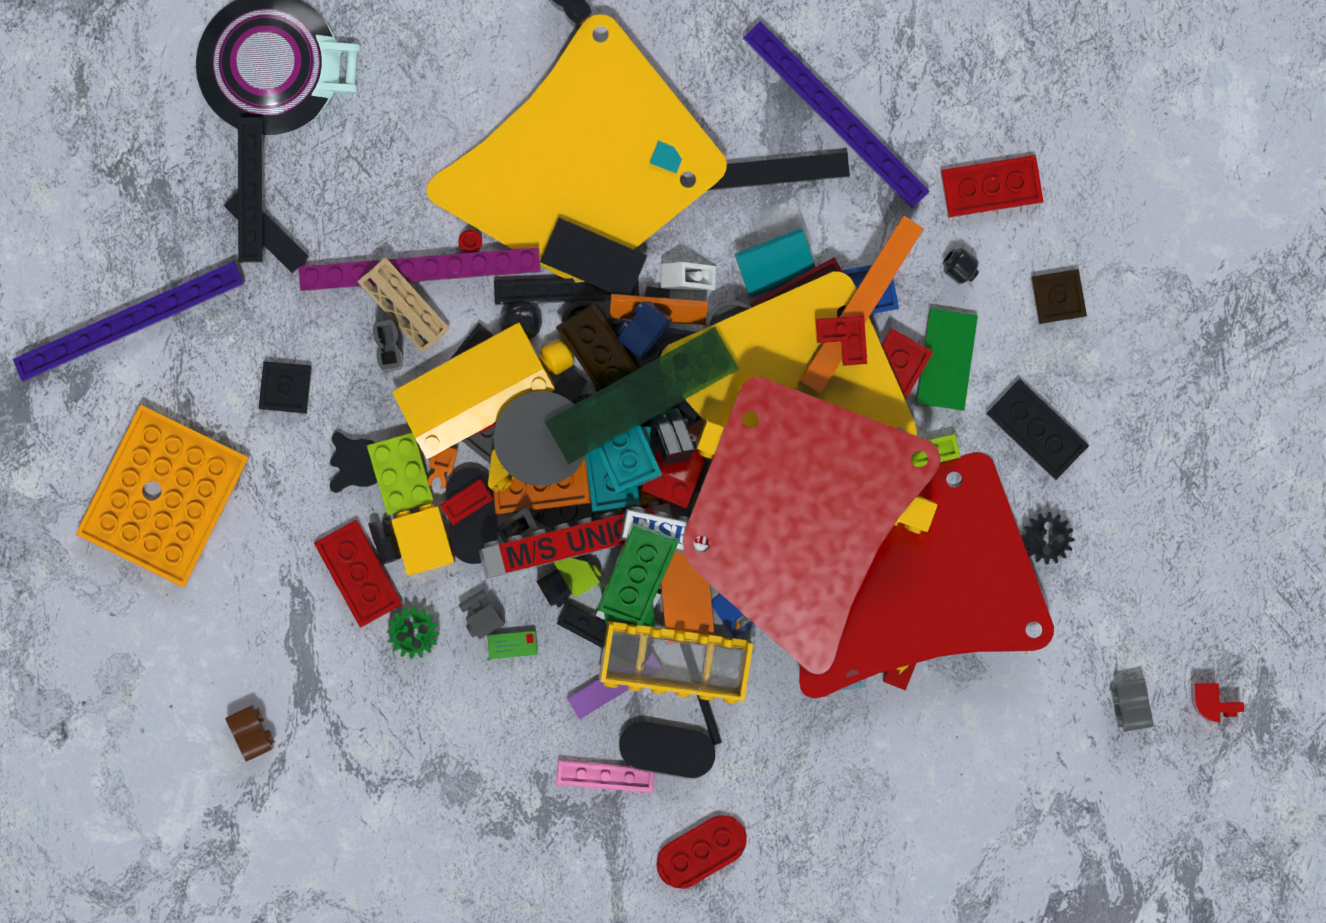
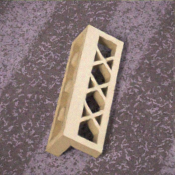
M386 257L357 281L421 353L437 343L450 329ZM369 278L376 283L377 288L368 281ZM386 298H389L393 302L394 306L390 305L386 301ZM402 316H405L410 321V324L406 323ZM418 334H421L428 342L425 344Z

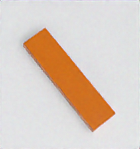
M611 294L609 318L632 320L635 316L633 314L634 309L641 302L644 304L646 301H651L673 319L671 323L706 325L707 301Z

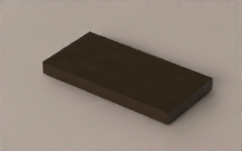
M595 303L556 326V329L602 396L623 387L628 397L648 384Z

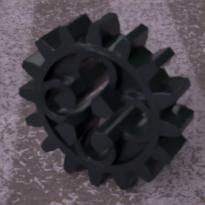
M1047 512L1046 518H1044L1039 513L1037 514V521L1030 518L1031 526L1023 527L1027 531V535H1022L1021 538L1027 540L1024 546L1030 549L1028 557L1036 555L1035 562L1037 563L1042 558L1045 565L1049 564L1050 559L1056 564L1058 563V556L1065 559L1067 556L1064 551H1072L1073 549L1068 545L1069 542L1075 541V538L1069 537V533L1073 532V528L1067 529L1065 526L1069 521L1060 522L1061 515L1059 514L1052 518L1051 512ZM1046 522H1050L1053 526L1049 531L1051 537L1059 534L1064 537V541L1061 544L1057 541L1049 542L1048 546L1051 548L1049 555H1045L1043 552V548L1046 546L1045 540L1038 542L1032 540L1034 533H1037L1039 536L1047 534V530L1044 528Z

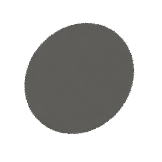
M547 391L530 392L511 401L501 412L494 430V448L501 465L517 480L535 486L553 485L570 477L584 461L589 445L588 427L580 410L567 398Z

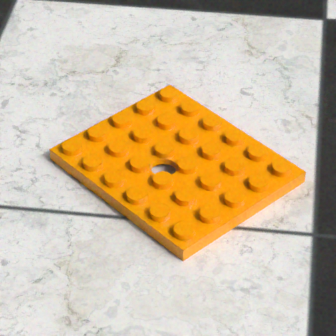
M140 404L75 535L185 588L249 457ZM154 481L161 486V495L158 499L148 500L145 498L143 488L148 482Z

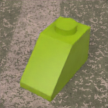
M574 558L554 562L575 598L600 583L598 578L602 575L595 564L590 566L588 562Z

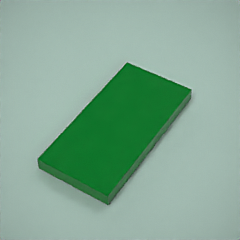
M930 308L924 347L933 351L920 375L916 404L965 411L978 315Z
M633 523L597 605V610L643 626L677 548L679 539Z

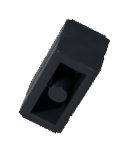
M679 408L653 413L649 426L651 427L664 465L668 466L677 462L690 461L696 450V441L688 433L689 424L687 417L682 416Z

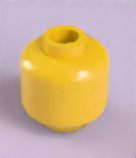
M556 339L541 348V356L539 358L548 373L552 372L558 375L574 365V354L563 340Z

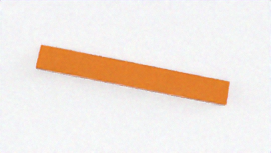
M902 216L840 317L864 315L865 322L867 321L924 230L923 227ZM841 342L823 343L801 377L800 382L821 394L842 361Z

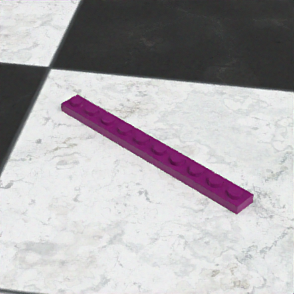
M539 247L388 259L408 283L541 272ZM381 260L298 267L300 291L362 287L357 281ZM371 278L368 279L373 286L376 285Z

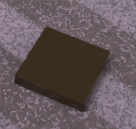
M1079 269L1031 277L1039 325L1087 317Z

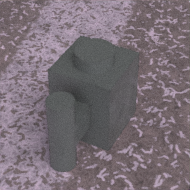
M483 589L458 604L463 613L470 608L474 611L475 614L467 618L469 624L466 625V628L473 638L477 636L479 640L505 625L493 604L485 608L482 607L480 602L488 598Z

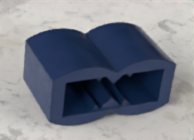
M646 301L644 304L641 302L633 311L635 316L630 323L628 321L625 322L618 331L620 342L639 358H643L650 351L657 339L673 320L651 301Z

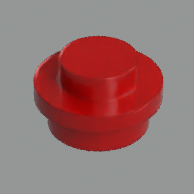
M466 230L459 236V247L465 253L478 252L482 247V237L475 230Z

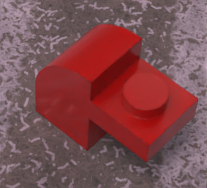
M1219 683L1191 684L1192 705L1202 718L1212 722H1220V713H1223V717H1238V712H1244V702H1220Z

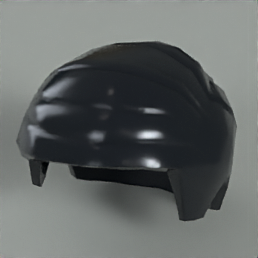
M522 302L509 305L503 311L500 318V326L503 331L520 322L527 337L531 340L540 332L542 318L537 309L532 305Z

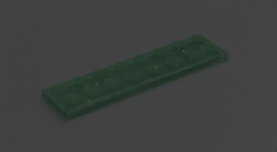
M713 327L546 420L545 424L566 462L570 465L738 371L739 368L718 331Z

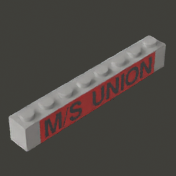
M661 500L648 503V508H645V513L654 515L656 511L669 514V518L673 519L669 503L662 504ZM615 512L601 515V520L592 521V517L578 520V525L569 527L568 523L554 526L555 531L546 533L545 529L531 532L532 537L522 539V535L507 538V543L499 544L498 540L485 543V548L479 550L485 578L489 579L622 546L624 541H619V535L624 514L616 516Z

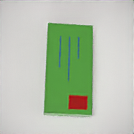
M536 631L487 635L489 659L538 655Z

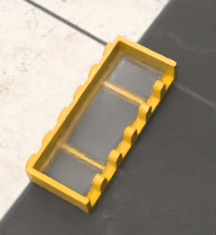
M607 621L598 678L600 682H604L606 687L618 688V684L627 685L628 689L634 691L650 688L652 689L651 692L657 694H666V691L676 692L675 695L680 697H690V694L700 695L699 698L703 700L713 701L714 697L723 698V701L726 703L737 704L738 700L745 701L753 643L747 639Z

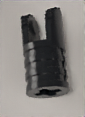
M389 518L382 520L385 538H381L375 522L368 523L374 545H376V550L379 554L380 564L384 565L402 559L395 542Z

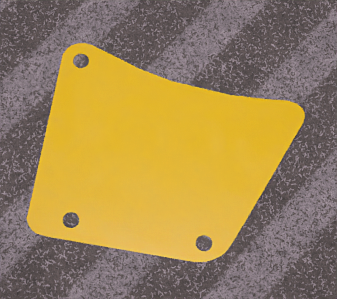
M599 14L591 16L580 26L551 73L529 100L481 144L437 173L428 182L426 193L428 198L437 206L511 249L539 247L541 260L558 218L634 250L715 185L724 176L727 162L725 156L617 22L607 15ZM602 26L607 29L609 36L606 41L599 43L594 40L592 33L595 28ZM658 141L675 147L682 158L677 173L650 164ZM685 172H692L696 177L694 186L690 188L683 187L680 183V177ZM540 262V266L564 279L573 278L575 282H585Z
M831 272L669 344L663 350L660 357V367L665 378L703 420L707 419L726 426L743 383L752 377L761 376L894 428H902L905 432L917 436L914 419L870 318L865 322L868 364L843 366L841 361L821 394L800 382L801 377L823 344L816 342L815 319L837 317V310L841 306H847L857 290L851 278L842 272ZM676 354H684L688 358V365L685 369L677 370L672 365V359ZM749 411L743 415L742 421L746 427L751 428L758 424L759 417L755 412Z

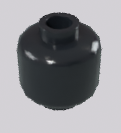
M963 248L952 249L942 262L944 273L958 284H964L967 281L972 282L979 273V270H977L979 264L977 258Z

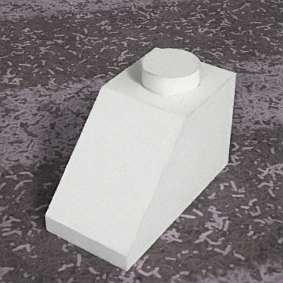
M687 262L661 264V288L716 290V266Z

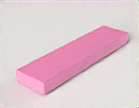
M558 760L556 785L653 793L654 773L635 770L623 765Z

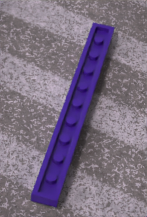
M761 21L743 37V40L911 209L930 192Z
M231 262L12 360L22 382H25L244 285L243 279L236 263Z

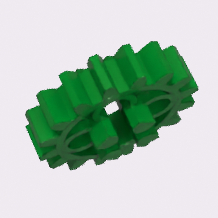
M413 606L412 612H409L407 608H403V615L396 612L395 617L397 620H389L393 629H389L386 632L392 634V638L388 640V643L395 642L396 645L392 650L397 651L401 649V657L409 653L410 659H414L415 653H418V656L422 658L424 650L428 653L432 652L429 647L430 644L437 645L433 638L440 635L439 632L434 631V628L439 624L431 622L434 617L433 614L425 616L426 609L424 608L420 613L417 612L416 606ZM407 617L413 618L412 626L414 629H419L423 624L429 626L427 633L416 634L417 639L422 643L419 649L413 647V637H406L402 642L397 638L400 632L407 633L410 631V627L405 624Z

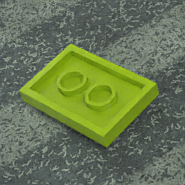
M412 432L367 445L387 515L434 502L417 442Z

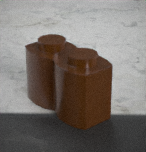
M251 705L225 718L246 762L274 749L272 744L275 743V739L270 730L265 731L262 725L265 718L259 707L255 709Z

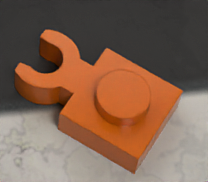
M447 448L430 458L428 468L435 469V471L428 479L429 486H432L435 478H440L442 480L441 488L444 489L446 487L447 479L445 472L453 473L458 453L457 449Z

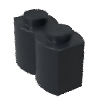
M549 0L556 9L564 12L567 21L577 29L592 16L591 8L585 0Z

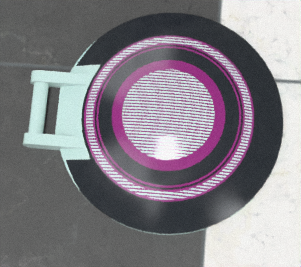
M235 0L213 17L202 34L196 55L197 80L208 105L229 125L238 129V117H262L263 136L283 135L291 133L313 121L322 112L334 93H357L355 79L357 53H360V45L337 43L333 32L323 17L301 0ZM341 53H348L346 84H339Z

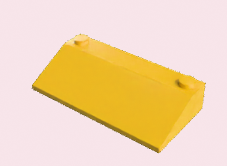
M520 322L398 387L392 393L426 458L429 459L497 422L504 408L519 396L536 391L552 392L555 390V386Z

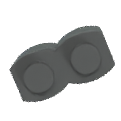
M392 319L375 322L373 337L378 345L377 362L384 372L401 370L403 356L398 347L399 331Z
M1145 679L1114 684L1115 689L1111 690L1113 703H1118L1119 713L1115 714L1118 728L1122 727L1123 732L1154 727Z

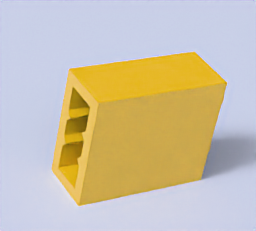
M433 503L419 507L420 512L410 514V510L397 513L396 519L391 520L407 576L455 563L440 507H434Z

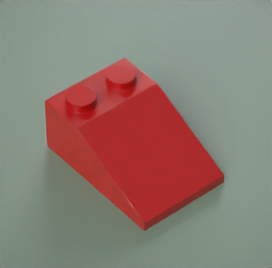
M688 432L690 437L693 436L697 442L699 436ZM696 448L690 461L677 462L676 464L665 466L659 450H657L655 460L662 476L645 483L641 492L687 509L707 457L700 455L699 449Z

